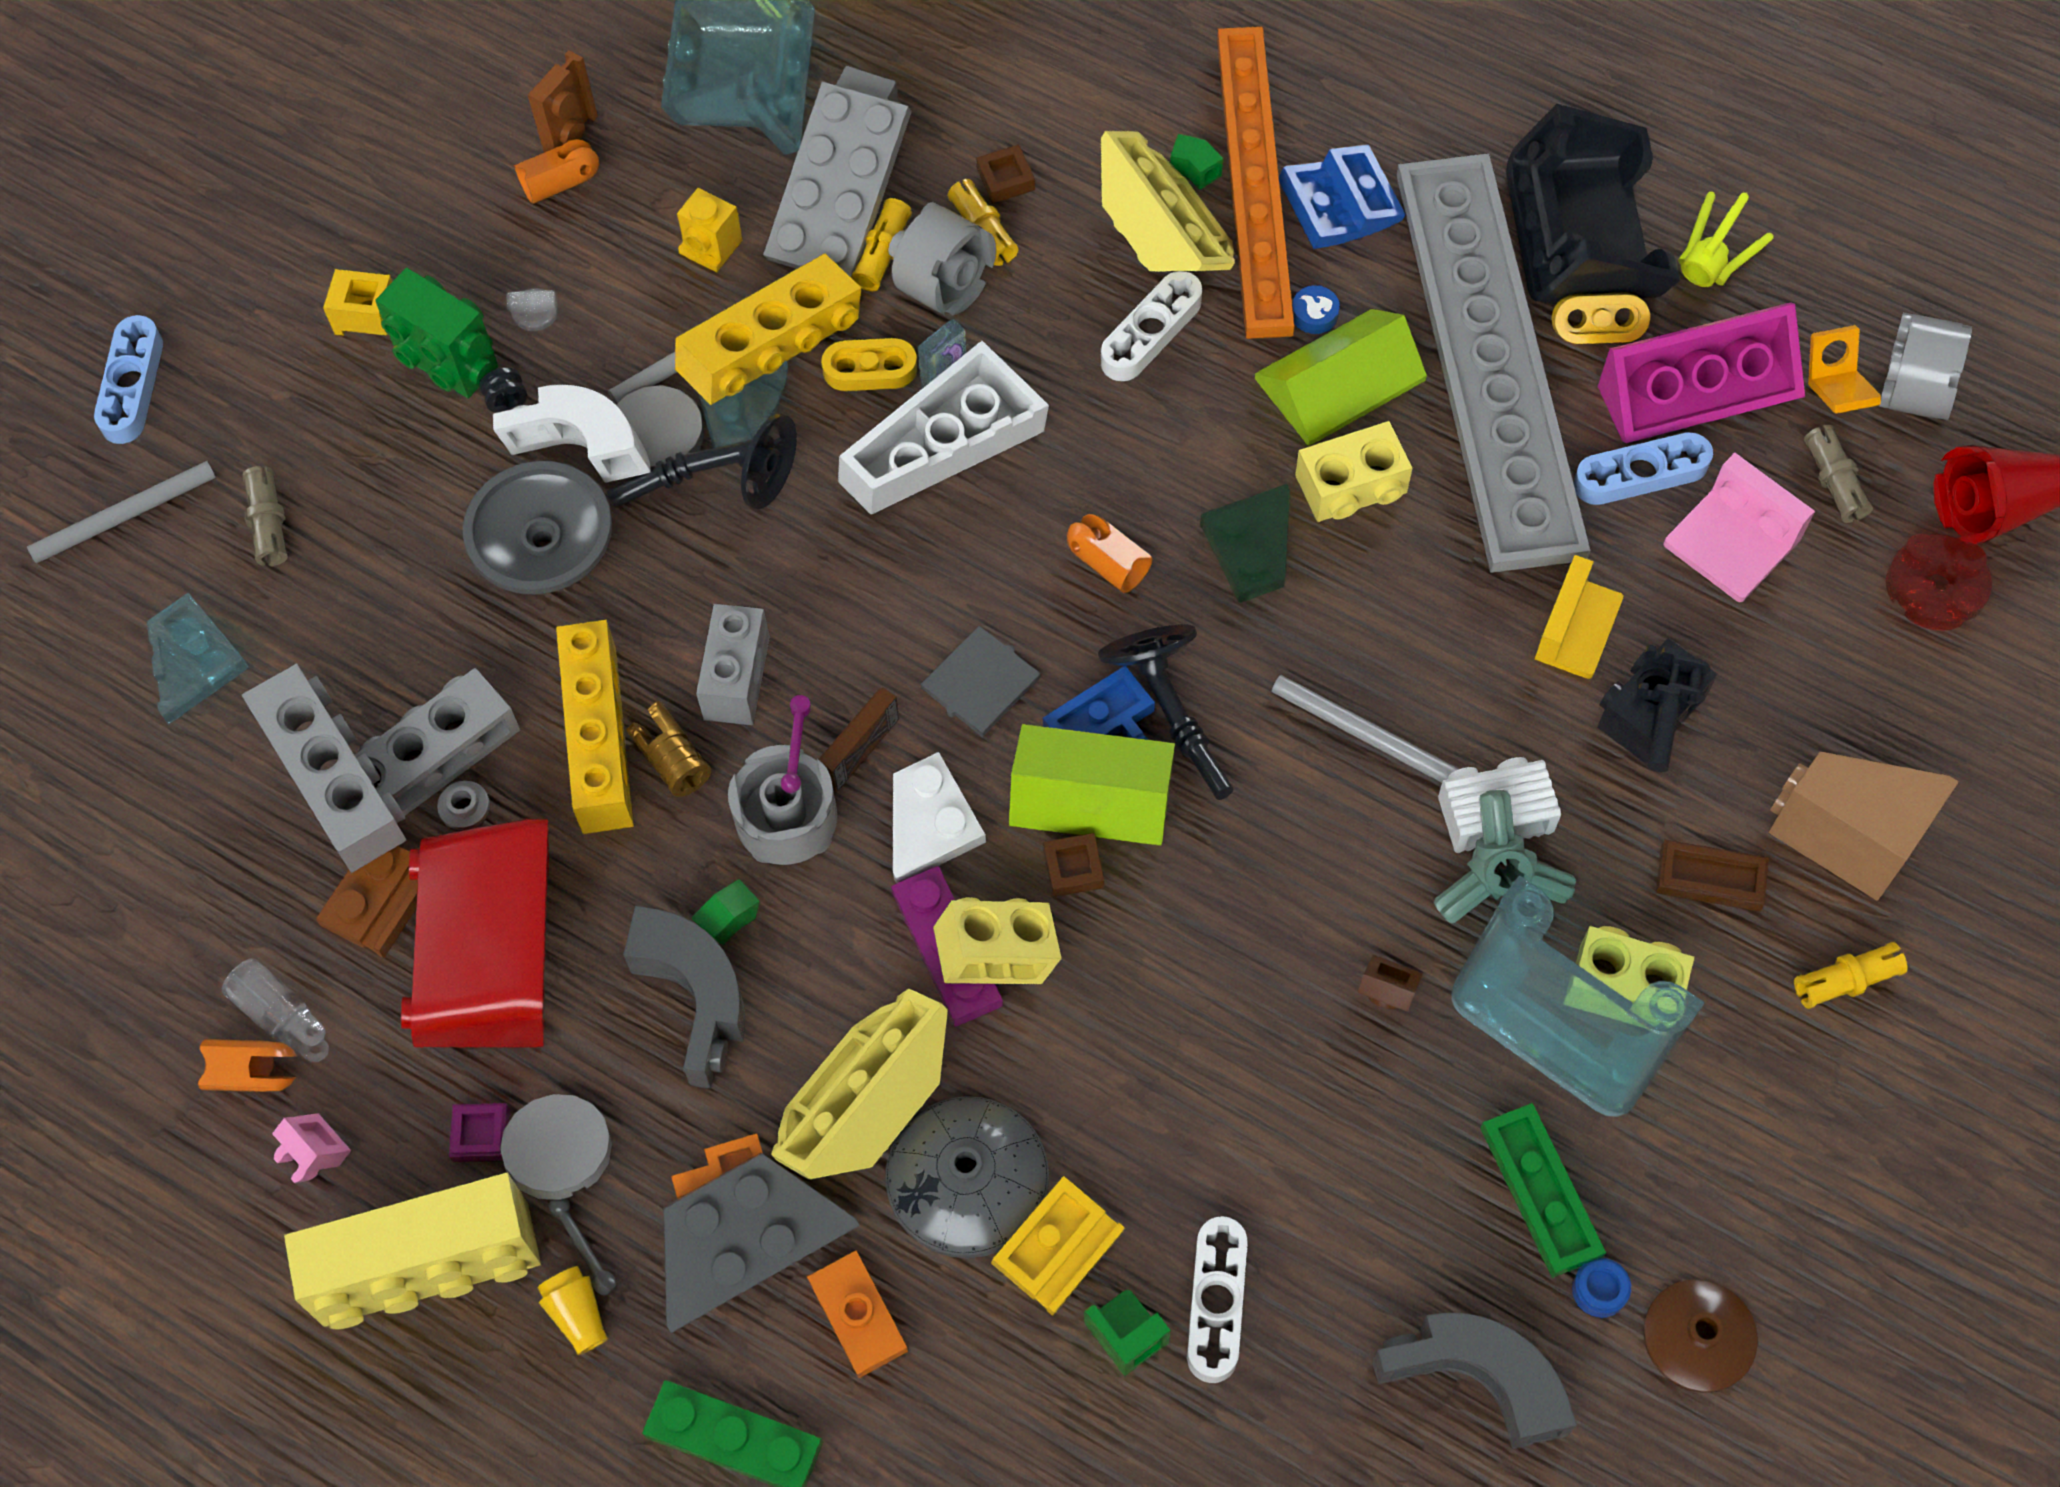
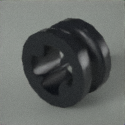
M499 368L489 372L481 379L479 387L482 395L485 396L484 401L487 409L491 412L498 413L511 410L514 407L523 405L527 400L528 395L525 386L522 385L521 375L516 369Z

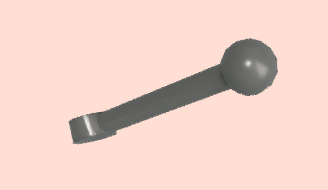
M567 1198L550 1200L548 1206L550 1213L561 1219L594 1276L592 1279L593 1289L601 1295L609 1294L616 1286V1279L610 1272L603 1270L569 1212V1200Z

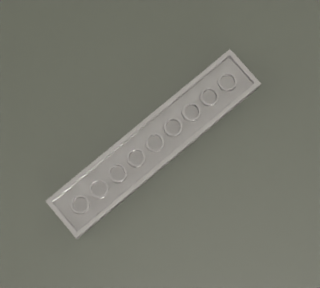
M1481 154L1398 164L1397 180L1490 573L1572 563L1574 555L1588 559L1591 550L1490 155Z

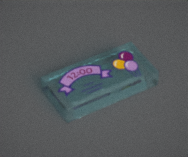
M954 319L948 321L918 346L922 389L967 353L965 329Z

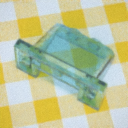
M675 0L671 36L668 42L669 51L666 73L663 78L664 88L661 108L679 125L759 127L784 155L799 151L815 7L809 0Z

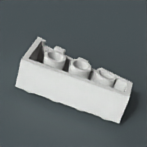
M981 341L839 456L838 482L872 515L1044 432L1049 405L993 350Z

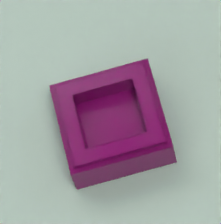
M507 1103L453 1104L449 1158L452 1162L503 1161L500 1147L504 1129L509 1123L510 1108Z

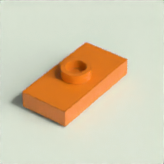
M857 1250L807 1276L858 1378L908 1352V1348Z

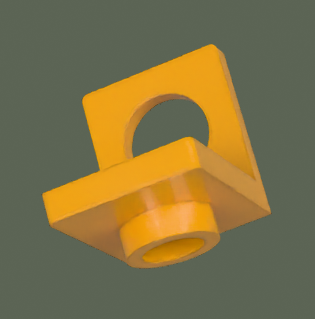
M1856 325L1811 334L1808 385L1836 414L1881 404V395L1857 371L1860 329ZM1834 341H1844L1846 343V352L1843 357L1835 363H1824L1822 361V353L1826 346Z

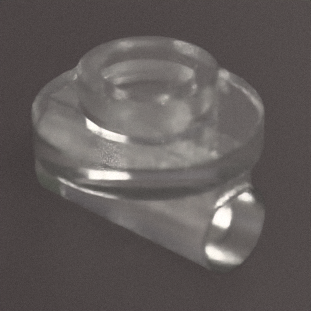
M532 288L523 292H507L508 311H511L514 322L520 328L527 331H539L549 327L556 320L559 309L555 290L547 291L540 288Z

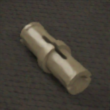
M1824 425V436L1820 428L1817 427L1804 437V442L1809 447L1820 470L1818 480L1823 488L1829 489L1843 522H1853L1854 519L1851 515L1853 512L1857 521L1861 520L1872 512L1873 506L1868 501L1856 476L1859 469L1853 459L1847 458L1836 436L1834 427L1832 425Z
M255 466L246 469L242 475L248 502L247 512L244 513L247 526L252 528L256 563L264 566L266 564L265 556L268 555L269 566H275L284 563L288 558L282 530V523L286 518L283 506L278 504L274 470L266 466L264 468L265 477L262 478L261 466Z

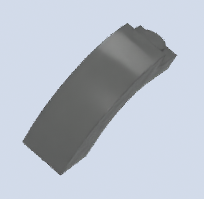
M635 906L623 954L631 974L671 980L686 988L696 1000V1014L683 1070L690 1086L711 1089L714 1073H722L726 1063L728 1042L722 1039L741 1042L744 1039L745 1009L735 972L728 957L716 940L694 922L671 912Z
M1463 1313L1427 1315L1420 1328L1423 1340L1417 1341L1415 1334H1404L1390 1338L1383 1342L1384 1349L1377 1350L1372 1362L1378 1384L1437 1371L1462 1373L1475 1379L1488 1389L1497 1401L1504 1418L1512 1449L1567 1437L1577 1426L1565 1388L1549 1361L1523 1336L1501 1323L1484 1317Z

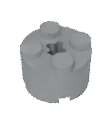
M934 202L928 203L906 231L897 232L890 242L888 252L894 258L892 278L895 287L942 314L948 312L951 315L960 314L977 299L987 283L980 279L985 265L991 268L994 265L996 243L993 235Z
M1903 312L1879 407L1934 419L1948 420L1958 390L1956 388L1960 374L1963 371L1972 326Z
M790 745L769 746L754 752L745 760L746 764L739 770L736 776L734 773L729 783L728 801L737 834L745 848L761 863L796 864L806 861L816 854L823 853L829 848L837 825L838 813L830 774L822 762L805 754L803 749H800L797 772L801 779L799 790L795 793H787L782 789L780 782L782 777L787 774Z

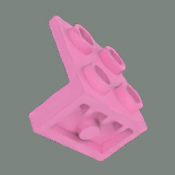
M1734 453L1722 465L1712 491L1666 537L1664 547L1734 600L1743 602L1801 541L1815 511L1745 459Z

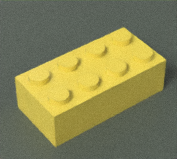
M508 1173L284 1235L295 1300L324 1327L330 1326L331 1329H345L356 1326L363 1322L364 1315L382 1310L389 1314L406 1312L419 1305L418 1300L440 1294L442 1298L462 1296L473 1290V1284L495 1279L496 1282L500 1283L518 1280L528 1274L527 1269L541 1265L528 1202Z

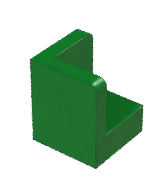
M1124 1290L1099 1310L1093 1304L1084 1311L1085 1325L1124 1377L1169 1344L1171 1333L1169 1327L1158 1313L1150 1316L1131 1290Z

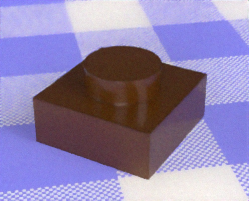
M1019 144L976 157L977 171L992 204L1035 190V178Z
M1094 833L1043 842L1053 897L1104 888V876Z
M1372 955L1363 975L1358 993L1368 996L1370 1001L1379 1007L1392 1010L1400 1008L1408 1012L1423 973Z

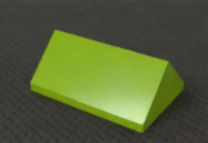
M1370 309L1255 373V380L1308 446L1313 445L1423 383L1427 377L1405 315Z
M1022 724L1011 773L1009 826L1075 835L1094 833L1095 837L1162 846L1175 743Z

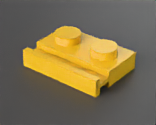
M1063 1176L996 1254L991 1264L1033 1300H1037L1053 1316L1119 1238L1125 1227L1120 1223L1117 1224L1106 1214L1104 1209Z

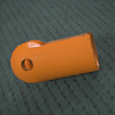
M575 139L518 163L514 167L527 198L532 204H535L593 178L598 171L600 163L598 155L593 151L589 143L584 140Z
M1087 514L1083 516L1081 523L1075 522L1068 528L1067 543L1072 553L1122 593L1132 591L1148 573L1152 565V556L1104 518L1098 515Z
M204 1039L200 1044V1051L206 1063L205 1071L198 1081V1086L201 1090L282 1091L296 1079V1077L269 1076L274 1067V1057L297 1056L293 1048L285 1043L259 1040Z

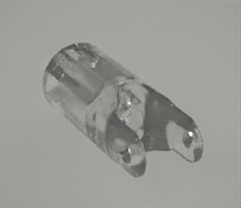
M250 958L245 960L230 972L222 985V994L270 1037L278 1042L287 1044L306 1060L319 1062L326 1058L329 1046L324 1040L326 1035L325 1027L311 1015L310 1009L302 998L257 959ZM314 1047L321 1049L317 1054L311 1053V1050Z

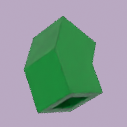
M1182 134L1177 135L1170 156V163L1184 177L1188 178L1201 190L1222 176L1223 157L1206 140Z
M738 879L715 893L691 918L698 926L711 935L717 943L724 945L739 929L756 919L760 901Z

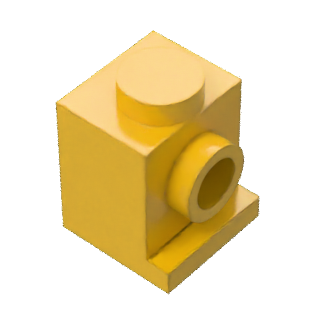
M698 187L677 213L683 242L678 247L679 254L717 273L743 241L737 207Z
M335 269L323 307L335 335L344 336L345 331L387 336L388 333L381 325L383 319L375 299L392 283L390 275Z

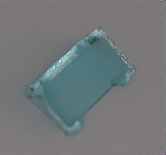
M1518 876L1502 897L1459 972L1452 988L1453 1005L1462 1017L1595 1111L1606 1116L1615 1117L1627 1114L1637 1104L1676 1050L1705 1002L1683 987L1666 981L1650 984L1641 992L1634 1003L1623 997L1541 940L1552 923L1554 908L1550 899L1540 889L1521 876Z

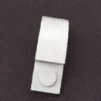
M574 385L538 387V404L520 405L511 410L493 414V430L511 455L560 444H576L588 448V458L605 483L651 473L647 452L625 415L611 400L596 391Z

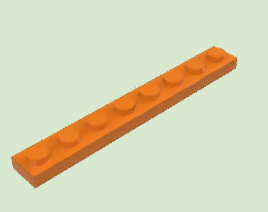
M1263 27L1218 29L1217 45L1246 339L1293 337L1294 318Z

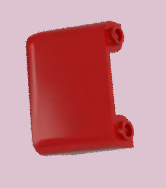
M523 819L421 838L420 849H410L409 880H418L412 997H402L401 1029H411L413 1047L544 1048V975L549 876L548 819Z

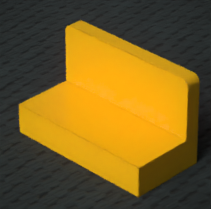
M1574 555L1542 635L1535 660L1591 679L1619 611L1623 594L1587 581L1594 561Z

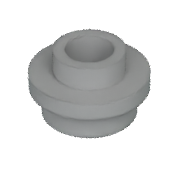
M459 781L449 785L441 793L437 809L442 821L448 827L464 831L475 829L484 822L490 810V800L485 789L479 784L472 781ZM471 799L470 804L466 808H454L455 804L460 800Z

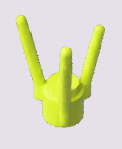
M1714 192L1707 193L1687 248L1678 259V262L1681 264V272L1693 284L1700 287H1710L1715 282L1723 286L1735 270L1773 240V234L1766 233L1728 263L1729 250L1722 241L1749 199V195L1745 192L1740 194L1713 237H1707L1704 241H1700L1715 199Z

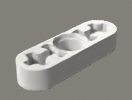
M1176 271L1168 274L1104 340L1101 347V368L1109 378L1116 381H1128L1137 377L1196 315L1201 307L1202 284L1200 280L1192 273L1185 271ZM1184 291L1189 293V298L1180 296L1172 304L1173 293L1181 295ZM1155 318L1160 320L1165 327L1158 333L1149 334L1142 331L1138 325L1145 319ZM1131 339H1132V341L1135 343V344L1132 346V348H1131ZM1131 348L1130 360L1124 357L1119 361L1114 360V353L1118 356H1123Z
M1215 1217L1207 1221L1199 1231L1196 1245L1187 1362L1191 1372L1198 1379L1207 1383H1218L1229 1378L1236 1368L1239 1357L1247 1235L1244 1228L1237 1221L1228 1217ZM1219 1232L1227 1233L1228 1242L1237 1244V1248L1228 1249L1225 1272L1214 1271L1216 1249L1214 1246L1206 1245V1241H1215ZM1206 1267L1212 1270V1272L1203 1273L1202 1268ZM1235 1270L1237 1271V1276L1234 1277L1226 1272ZM1212 1285L1226 1287L1233 1296V1306L1222 1314L1208 1311L1201 1301V1295L1207 1287ZM1198 1322L1211 1327L1232 1326V1332L1221 1328L1219 1351L1228 1354L1229 1359H1220L1217 1368L1207 1367L1206 1358L1197 1356V1351L1206 1350L1210 1327L1199 1329Z

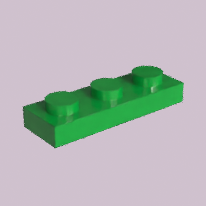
M1528 1104L1483 1122L1480 1129L1551 1277H1557L1577 1269L1585 1263L1603 1258L1606 1251L1534 1104Z
M664 1380L642 1432L643 1436L647 1439L774 1487H806L823 1445V1440L820 1437Z

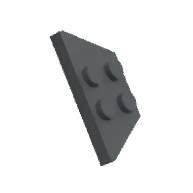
M762 1153L757 1154L663 1207L666 1325L670 1333L860 1226L856 1218Z

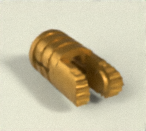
M660 700L656 701L648 708V711L663 733L653 740L648 730L635 722L626 731L649 763L661 774V778L668 784L671 793L676 797H683L695 792L705 784L711 775V767L703 760L699 752H696L695 747L688 741L687 735Z

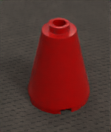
M1966 445L1956 447L1947 452L1941 460H1948L1943 473L1935 474L1933 483L1934 503L1939 519L1945 529L1954 528L1961 536L1955 539L1963 544L1975 545L1988 542L2060 507V455Z

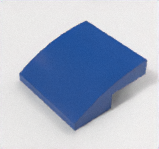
M1369 145L1329 149L1323 162L1284 166L1279 175V182L1313 249L1334 246L1374 234L1402 221L1406 215Z

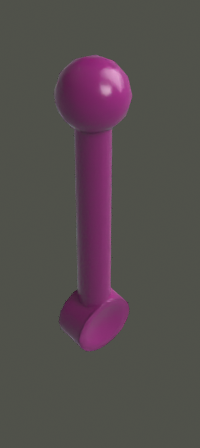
M797 695L790 701V710L792 715H794L787 774L782 777L780 782L782 789L787 793H795L801 786V779L797 772L804 717L811 711L810 700L803 695Z

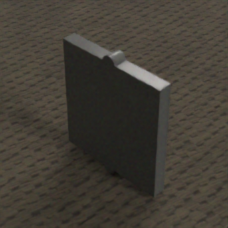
M978 626L921 683V689L944 706L949 717L956 716L983 737L1041 678V673L1016 655L1014 646H1005L982 627Z

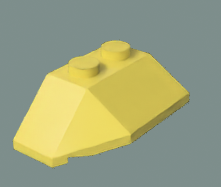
M1105 131L1101 137L1102 206L1114 221L1115 228L1124 235L1137 253L1140 263L1149 271L1230 270L1235 264L1233 242L1186 178L1162 154L1147 146L1148 141L1138 131Z
M907 989L897 996L896 1002L879 1008L855 1024L785 1107L778 1130V1143L774 1145L771 1154L776 1161L808 1179L872 1168L940 1084L948 1013L945 1006L916 991Z

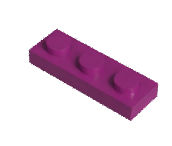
M939 866L892 885V895L944 1006L948 1010L954 1027L1003 1007V999L995 984L944 983L933 927L950 902L955 901Z

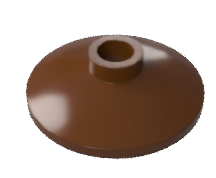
M1695 1279L1677 1282L1667 1287L1653 1300L1644 1320V1342L1651 1361L1664 1377L1681 1388L1702 1393L1724 1390L1743 1378L1754 1362L1757 1353L1758 1336L1753 1317L1738 1296L1717 1283ZM1696 1323H1708L1714 1330V1338L1711 1340L1702 1339L1696 1332Z

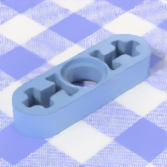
M130 316L116 326L94 412V420L100 431L108 441L115 444L129 443L142 433L163 349V339L154 322L145 316ZM136 341H137L136 352H135V349L133 348L131 342H136ZM130 371L141 373V377L136 384L130 387H120L117 385L119 378L123 374ZM122 409H124L128 418H121ZM111 421H118V425H113Z
M1688 432L1591 455L1583 459L1578 466L1573 481L1575 492L1582 501L1588 504L1601 505L1695 482L1705 476L1713 458V448L1705 437ZM1681 452H1686L1691 458L1698 457L1696 463H1691L1689 458L1686 457L1679 458ZM1636 460L1648 461L1655 467L1656 474L1651 477H1640L1631 470L1630 464ZM1672 463L1670 470H1668L1667 464ZM1616 467L1619 468L1618 474H1614ZM1590 474H1595L1599 480L1606 479L1605 485L1599 486L1596 480L1588 481Z

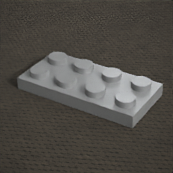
M821 83L763 254L768 261L798 269L826 253L850 277L852 276L866 247L865 238L868 231L873 228L911 115L909 106L829 83Z

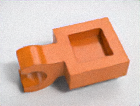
M757 1133L706 1148L704 1152L708 1162L707 1166L671 1176L677 1199L757 1154H763Z

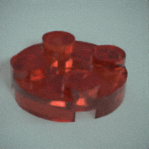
M1916 534L1908 539L1906 545L1897 552L1891 562L1886 575V589L1892 602L1894 603L1895 599L1898 601L1899 605L1906 610L1904 616L1912 623L1931 630L1947 631L1961 627L1963 622L1974 619L1982 611L1991 594L1992 577L1986 565L1987 555L1978 545L1966 544L1960 539L1947 535ZM1941 575L1950 584H1947L1944 590L1935 589V581L1927 579V576Z

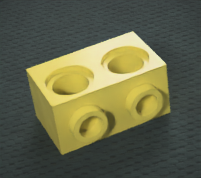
M1390 421L1300 449L1295 476L1317 522L1332 517L1334 519H1343L1354 514L1360 508L1375 503L1389 504L1398 500L1408 491L1412 466ZM1371 466H1380V467L1384 468L1385 470H1383V471H1377V470H1374V469H1372V468H1370V467H1371ZM1332 480L1339 482L1341 485H1329L1325 481Z
M974 897L961 898L950 902L933 927L944 983L1042 984L1062 959L1049 903L1028 902L1022 898L1010 899L1005 902L980 901Z
M1589 926L1580 945L1566 1002L1670 1033L1681 1015L1695 957L1681 953L1678 947L1669 943L1652 942L1650 944L1630 938L1625 931L1615 927L1602 926L1596 928ZM1597 959L1606 960L1615 967L1617 973H1602L1595 967L1593 961ZM1657 975L1665 980L1669 989L1659 990L1652 987L1647 982L1645 976Z

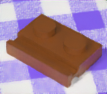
M570 50L564 54L566 62L562 67L555 64L528 94L544 152L559 147L570 140H581L583 133L586 131L584 123L588 118L595 121L598 117L584 59Z
M396 846L351 873L348 870L317 916L316 920L320 926L385 958L417 909L418 880H409L410 851Z

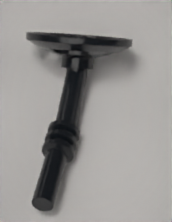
M776 414L763 423L752 440L686 455L678 452L675 454V460L669 456L665 459L666 464L662 461L656 462V468L651 470V473L637 476L607 490L609 500L616 508L662 486L670 489L673 487V481L679 485L683 483V477L690 480L693 478L694 472L739 463L742 467L741 493L743 500L752 508L762 509L777 497L791 471L797 445L795 424L790 417ZM774 425L778 428L780 435L775 440L768 435ZM747 480L753 482L754 493L752 494L748 489Z
M1177 624L1157 627L1120 638L1100 649L1098 656L1099 660L1103 663L1116 666L1138 665L1140 674L1146 675V679L1171 726L1169 734L1175 740V744L1180 749L1181 754L1185 758H1191L1217 800L1225 799L1231 795L1234 788L1208 749L1209 739L1204 734L1202 728L1198 726L1197 720L1194 717H1188L1165 671L1169 667L1167 657L1186 647L1197 636L1195 626Z

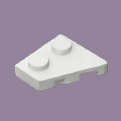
M939 752L893 773V876L896 883L939 866L986 843L984 831Z

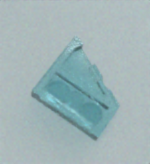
M784 361L775 372L764 374L746 384L736 395L726 396L712 405L699 394L713 448L752 440L763 423L771 416L776 415L788 378L787 361Z
M189 593L147 621L149 642L154 651L152 657L153 675L158 681L160 702L157 703L158 711L168 725L249 668L244 658Z

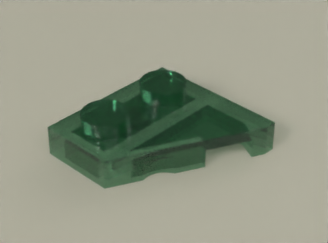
M1287 484L1201 514L1200 525L1238 603L1284 587L1290 489Z

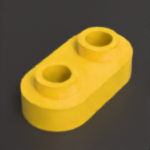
M1630 293L1568 295L1556 304L1552 313V325L1555 332L1561 338L1573 344L1632 342L1646 332L1650 323V311L1647 304L1641 298ZM1622 308H1627L1630 312L1628 321L1624 324H1617L1615 321L1616 313ZM1573 310H1581L1583 314L1582 321L1576 326H1570L1568 323L1569 314Z
M897 338L839 341L830 345L824 351L821 360L825 381L832 388L840 391L901 388L913 381L918 368L916 352L912 345ZM891 366L900 367L897 370H887ZM846 368L853 369L852 372L848 373L840 372Z

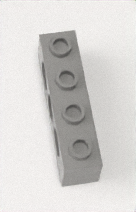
M296 663L242 694L248 707L351 873L407 841L397 824L406 817L390 791L382 796L378 794L373 783L381 778L366 753L364 752L355 757L348 745L356 741V738L341 714L331 718L326 711L325 706L333 701L317 675L307 680ZM313 721L308 728L296 731L301 724ZM337 759V762L331 768L319 770L325 762ZM362 798V801L356 807L343 810L349 801Z
M474 668L464 676H457L451 679L444 686L442 692L423 706H416L407 711L401 721L383 735L367 740L360 747L359 752L355 754V757L364 752L366 753L381 778L378 780L380 781L379 785L375 788L378 794L382 796L390 791L405 816L518 733L520 728L510 706L482 674ZM464 721L461 726L454 730H445L452 722ZM422 751L416 759L403 761L409 753ZM362 798L349 801L343 810L356 807L362 801Z

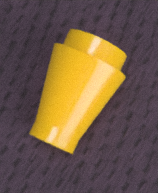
M578 1266L562 1271L538 1286V1290L543 1298L539 1301V1304L571 1342L577 1355L584 1354L608 1340L600 1319L590 1276L583 1277Z

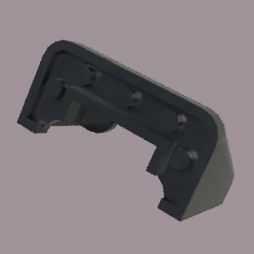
M1556 103L1512 150L1507 162L1506 177L1530 297L1534 301L1556 305L1568 295L1591 293H1630L1639 298L1660 297L1680 281L1674 254L1668 250L1655 249L1647 255L1633 186L1649 171L1653 162V153L1646 127Z

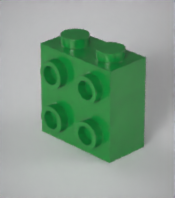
M406 267L375 299L383 319L381 325L389 334L394 346L392 349L394 356L410 369L418 367L428 373L431 380L441 389L447 392L453 389L469 399L479 388L481 379L499 367L492 348L493 341L487 334L482 320L484 318L482 311L469 299L461 298L459 300L449 294L435 278L429 275L422 277Z

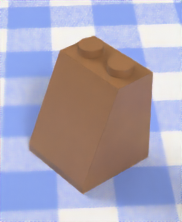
M1819 752L1809 768L1799 763L1783 786V791L1770 809L1778 817L1768 833L1878 901L1907 861L1959 781L1947 775Z

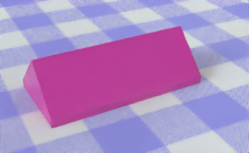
M1790 302L1610 348L1598 388L1622 442L1629 443L1805 397L1795 304Z

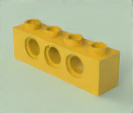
M824 253L676 337L675 370L710 405L726 396H734L753 380L764 374L775 372L784 362L799 353L809 352L828 336L851 327L859 316L861 287Z
M607 620L556 627L574 814L583 834L634 827L616 647Z

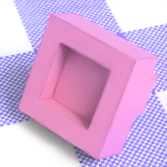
M319 1113L286 1117L272 1133L281 1143L275 1152L274 1160L277 1163H283L294 1159L299 1164L297 1171L291 1177L294 1183L313 1179L320 1169L340 1166L351 1152L350 1148Z

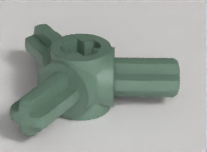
M1489 790L1481 794L1479 805L1483 837L1476 841V848L1472 859L1466 863L1471 871L1435 898L1434 904L1446 921L1455 923L1490 895L1497 901L1502 896H1522L1526 891L1559 903H1566L1575 892V877L1567 872L1537 862L1536 854L1524 849L1523 837L1514 834L1511 796L1506 790ZM1502 862L1507 867L1502 869L1500 866L1497 867V865Z

